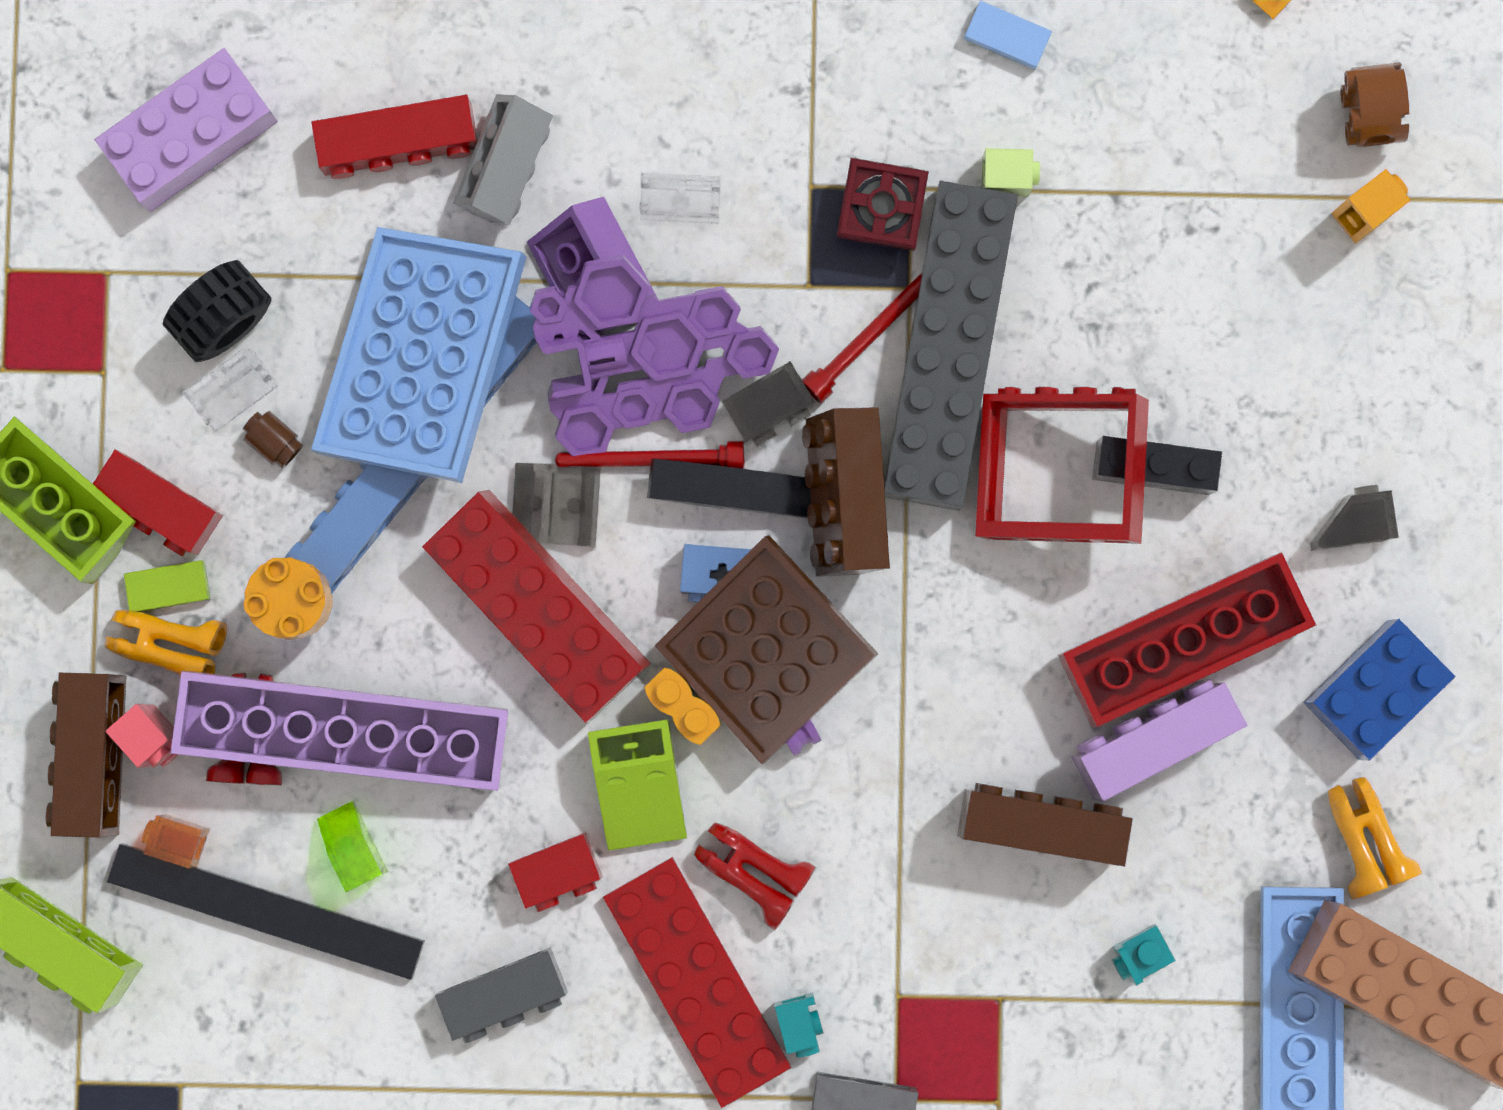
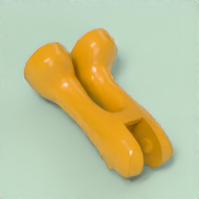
M116 610L111 621L121 623L128 628H139L140 632L137 642L134 644L128 642L127 639L106 636L104 647L124 658L159 666L181 675L182 671L215 674L216 664L213 660L155 645L154 641L161 639L204 654L216 656L220 653L225 643L227 624L219 620H210L200 626H187L172 623L142 612Z
M1365 777L1352 780L1353 789L1360 805L1358 809L1352 810L1348 798L1340 785L1328 790L1333 817L1347 844L1355 866L1356 876L1348 885V893L1351 900L1375 893L1391 885L1423 874L1419 864L1405 856L1401 851L1388 825L1380 800ZM1364 827L1369 829L1377 845L1382 864L1384 865L1385 877L1364 836Z

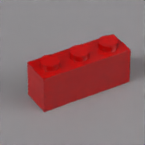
M116 449L93 482L100 491L124 512L133 517L132 519L136 521L133 527L149 536L153 530L166 538L163 545L182 557L186 552L199 555L224 516Z

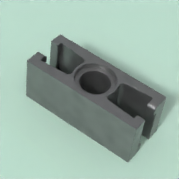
M817 1072L811 1110H916L918 1091L916 1087Z

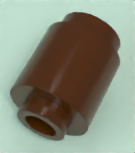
M271 411L266 412L264 415L256 412L243 427V430L247 433L243 441L271 465L276 463L282 469L295 458L303 447V444L297 440L298 435Z

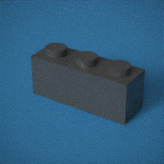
M549 947L442 990L435 995L452 1041L463 1037L464 1042L469 1043L486 1036V1027L500 1022L502 1028H506L525 1020L523 1013L538 1007L539 1012L544 1013L562 1005L560 998L566 996L568 990L553 951Z

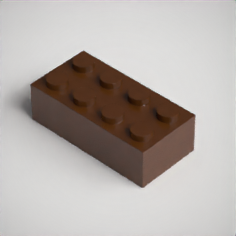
M879 407L833 408L805 419L806 425H804L802 430V442L808 451L805 483L810 488L811 495L807 519L809 526L813 528L814 544H812L810 549V560L812 566L816 569V577L861 575L890 569Z
M59 672L58 681L53 683L52 703L57 705L56 721L51 723L50 743L52 746H55L54 762H50L48 767V784L53 786L52 803L49 802L47 805L45 816L47 827H51V836L101 838L119 835L123 751L105 731L125 714L126 675Z
M975 783L974 790L965 789L957 833V836L962 839L1125 867L1133 818L1122 816L1123 808L1094 803L1093 811L1082 809L1083 801L1054 796L1053 804L1042 802L1043 794L1016 789L1014 797L1002 795L1003 787Z

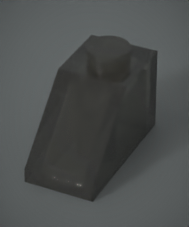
M1378 485L1354 488L1355 495L1344 498L1311 541V551L1389 541L1399 538L1392 490L1379 492Z

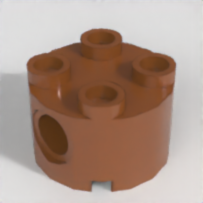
M1400 62L1354 67L1350 71H1345V84L1340 87L1342 108H1350L1349 122H1345V138L1348 146L1366 147L1402 143L1408 140L1409 124L1401 125V119L1409 114V97L1404 69H1401L1402 64Z

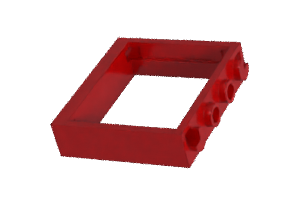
M1016 387L998 388V394H983L975 536L987 540L1141 544L1149 399L1136 394V389H1124L1122 387H1113L1111 394H1097V388L1074 387L1073 394H1059V389L1054 387H1035V394H1021V388ZM1007 411H1128L1122 524L1001 521Z

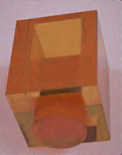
M167 814L156 815L155 820H149L145 827L142 843H145L146 847L143 854L186 868L198 867L210 828Z

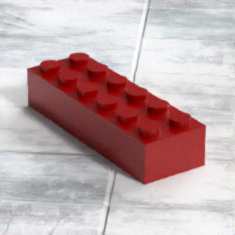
M490 490L477 492L422 546L585 723L595 718L651 665L650 661Z
M1281 552L1058 654V657L1091 727H1098L1317 625Z

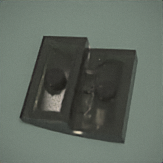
M516 463L512 514L529 531L537 543L596 547L601 469L584 466L558 467L555 464Z

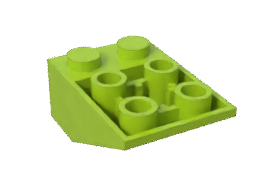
M669 720L588 732L593 772L608 851L686 839L687 833Z

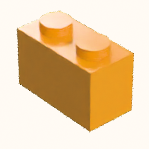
M1385 169L1346 199L1331 214L1356 244L1404 207L1411 199L1407 195L1408 188L1403 180L1396 174L1391 175Z

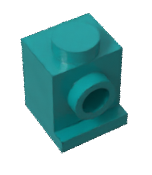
M813 992L774 1003L787 1054L795 1052L797 1058L820 1052L816 1036L824 1034L818 1011L810 1012L808 1007L816 1004Z

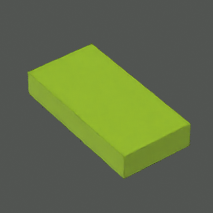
M204 560L123 573L130 611L143 612L211 600Z

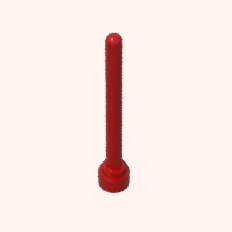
M922 272L824 369L818 368L815 372L811 370L800 381L801 386L818 403L822 404L833 393L832 388L836 385L834 380L917 299Z
M727 441V445H720L719 449L606 451L572 456L569 452H561L555 456L554 460L559 468L651 466V459L745 468L744 441Z

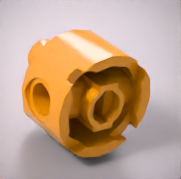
M291 557L272 558L260 565L249 578L244 592V610L249 615L252 623L263 633L286 640L302 639L318 632L327 622L333 607V596L331 595L330 584L326 576L314 565Z

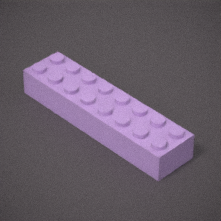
M182 671L171 753L498 791L508 710L496 707Z

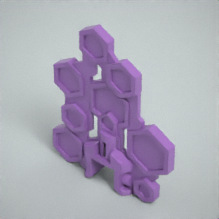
M624 255L585 262L578 283L568 286L565 296L555 286L536 289L529 307L530 312L536 317L533 323L535 340L545 355L577 349L582 374L552 380L547 393L550 411L559 419L555 438L572 456L606 452L614 429L625 427L629 429L649 425L650 422L669 419L681 433L710 428L720 403L717 394L723 378L739 374L745 379L770 374L779 351L778 345L761 326L747 328L737 321L741 311L740 305L723 286L659 300L654 294L647 295L649 282ZM637 323L634 330L601 336L596 331ZM715 348H722L724 350L722 356L706 359L704 367L697 368L703 351ZM643 370L648 376L646 378L620 382L615 392L603 394L609 376Z

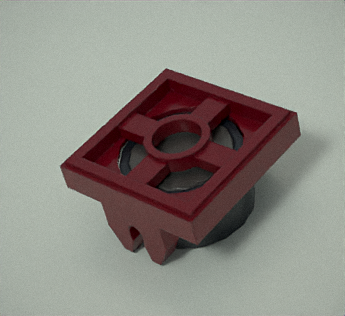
M850 158L837 238L915 251L929 171Z

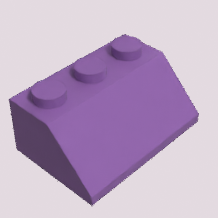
M604 196L570 206L527 241L549 286H555L563 296H565L568 286L578 283L585 262L624 255L648 281ZM649 283V290L647 292V295L654 294L656 296L651 284ZM617 327L606 328L596 331L600 335H603Z

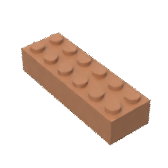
M1324 900L1288 972L1492 1087L1503 1090V994L1347 906Z

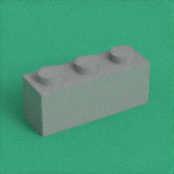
M496 94L453 204L489 222L510 225L512 219L519 212L521 206L520 198L525 185L534 174L535 160L539 150L548 139L550 133L549 125L553 115L516 95Z

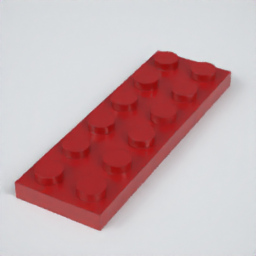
M673 857L603 896L604 901L721 1108L791 1068L787 1057Z

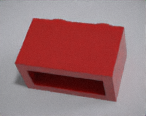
M586 832L508 863L525 909L535 905L537 912L560 904L557 896L573 891L574 897H578L597 889L595 881L603 877Z

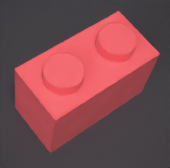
M135 704L105 731L137 768H155L159 764L165 767L179 755L171 753L174 726L154 704Z

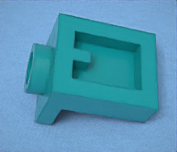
M1155 924L1113 946L1117 957L1113 958L1112 962L1123 981L1129 978L1136 986L1144 982L1143 978L1176 961Z

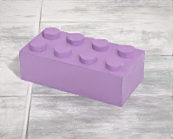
M223 48L94 140L139 203L151 212L278 121L234 59Z
M1211 679L1197 682L1183 690L1185 698L1176 701L1175 698L1165 699L1147 709L1150 716L1142 720L1139 717H1131L1113 726L1114 735L1106 739L1103 735L1100 737L1097 735L1077 745L1079 753L1071 758L1092 798L1105 801L1247 727L1248 725L1226 683H1212Z

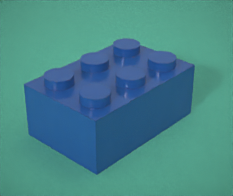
M1398 618L1387 620L1303 703L1358 760L1370 761L1456 676Z

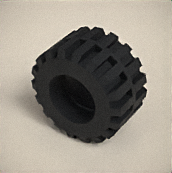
M239 260L229 261L206 272L187 287L169 307L162 324L194 362H203L225 352L249 333L263 318L272 299Z

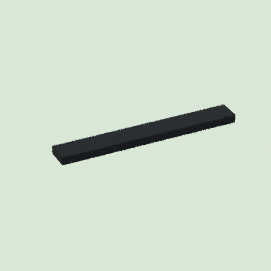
M123 843L119 844L107 880L108 883L409 980L413 979L425 940Z

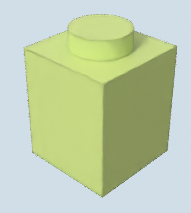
M986 148L982 156V188L1029 197L1033 185H1039L1040 162L1033 161V150Z

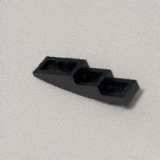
M651 459L647 499L717 509H733L761 514L771 513L807 518L808 507L811 504L810 488L806 486L805 477L700 463Z

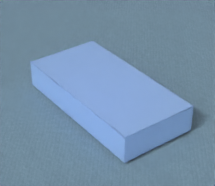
M980 0L964 40L1036 70L1052 31Z

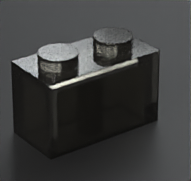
M791 361L722 401V407L744 441V444L748 446L754 442L757 447L774 439L777 436L775 429L788 422L791 427H794L811 416L809 409L813 408L815 404Z

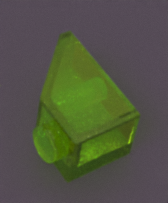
M354 800L317 818L328 858L345 892H349L389 872Z

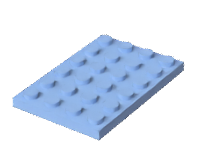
M377 227L311 450L318 455L462 483L527 257L521 251Z

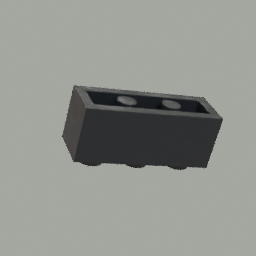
M1102 436L1097 440L1092 480L1124 484L1127 439ZM1147 441L1144 487L1211 495L1218 491L1222 451Z

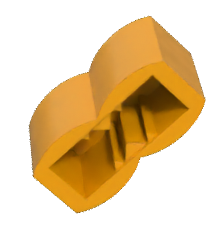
M664 667L644 687L651 703L661 712L672 716L679 732L689 741L702 745L721 726L720 719L715 711L705 701L694 697L689 684L675 671Z

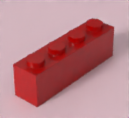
M468 94L311 121L319 169L325 176L331 175L332 179L349 178L354 176V171L367 168L370 169V172H384L393 169V164L407 161L411 166L424 165L432 162V157L447 155L449 159L464 158L471 155L470 151L475 149L478 141L472 103Z

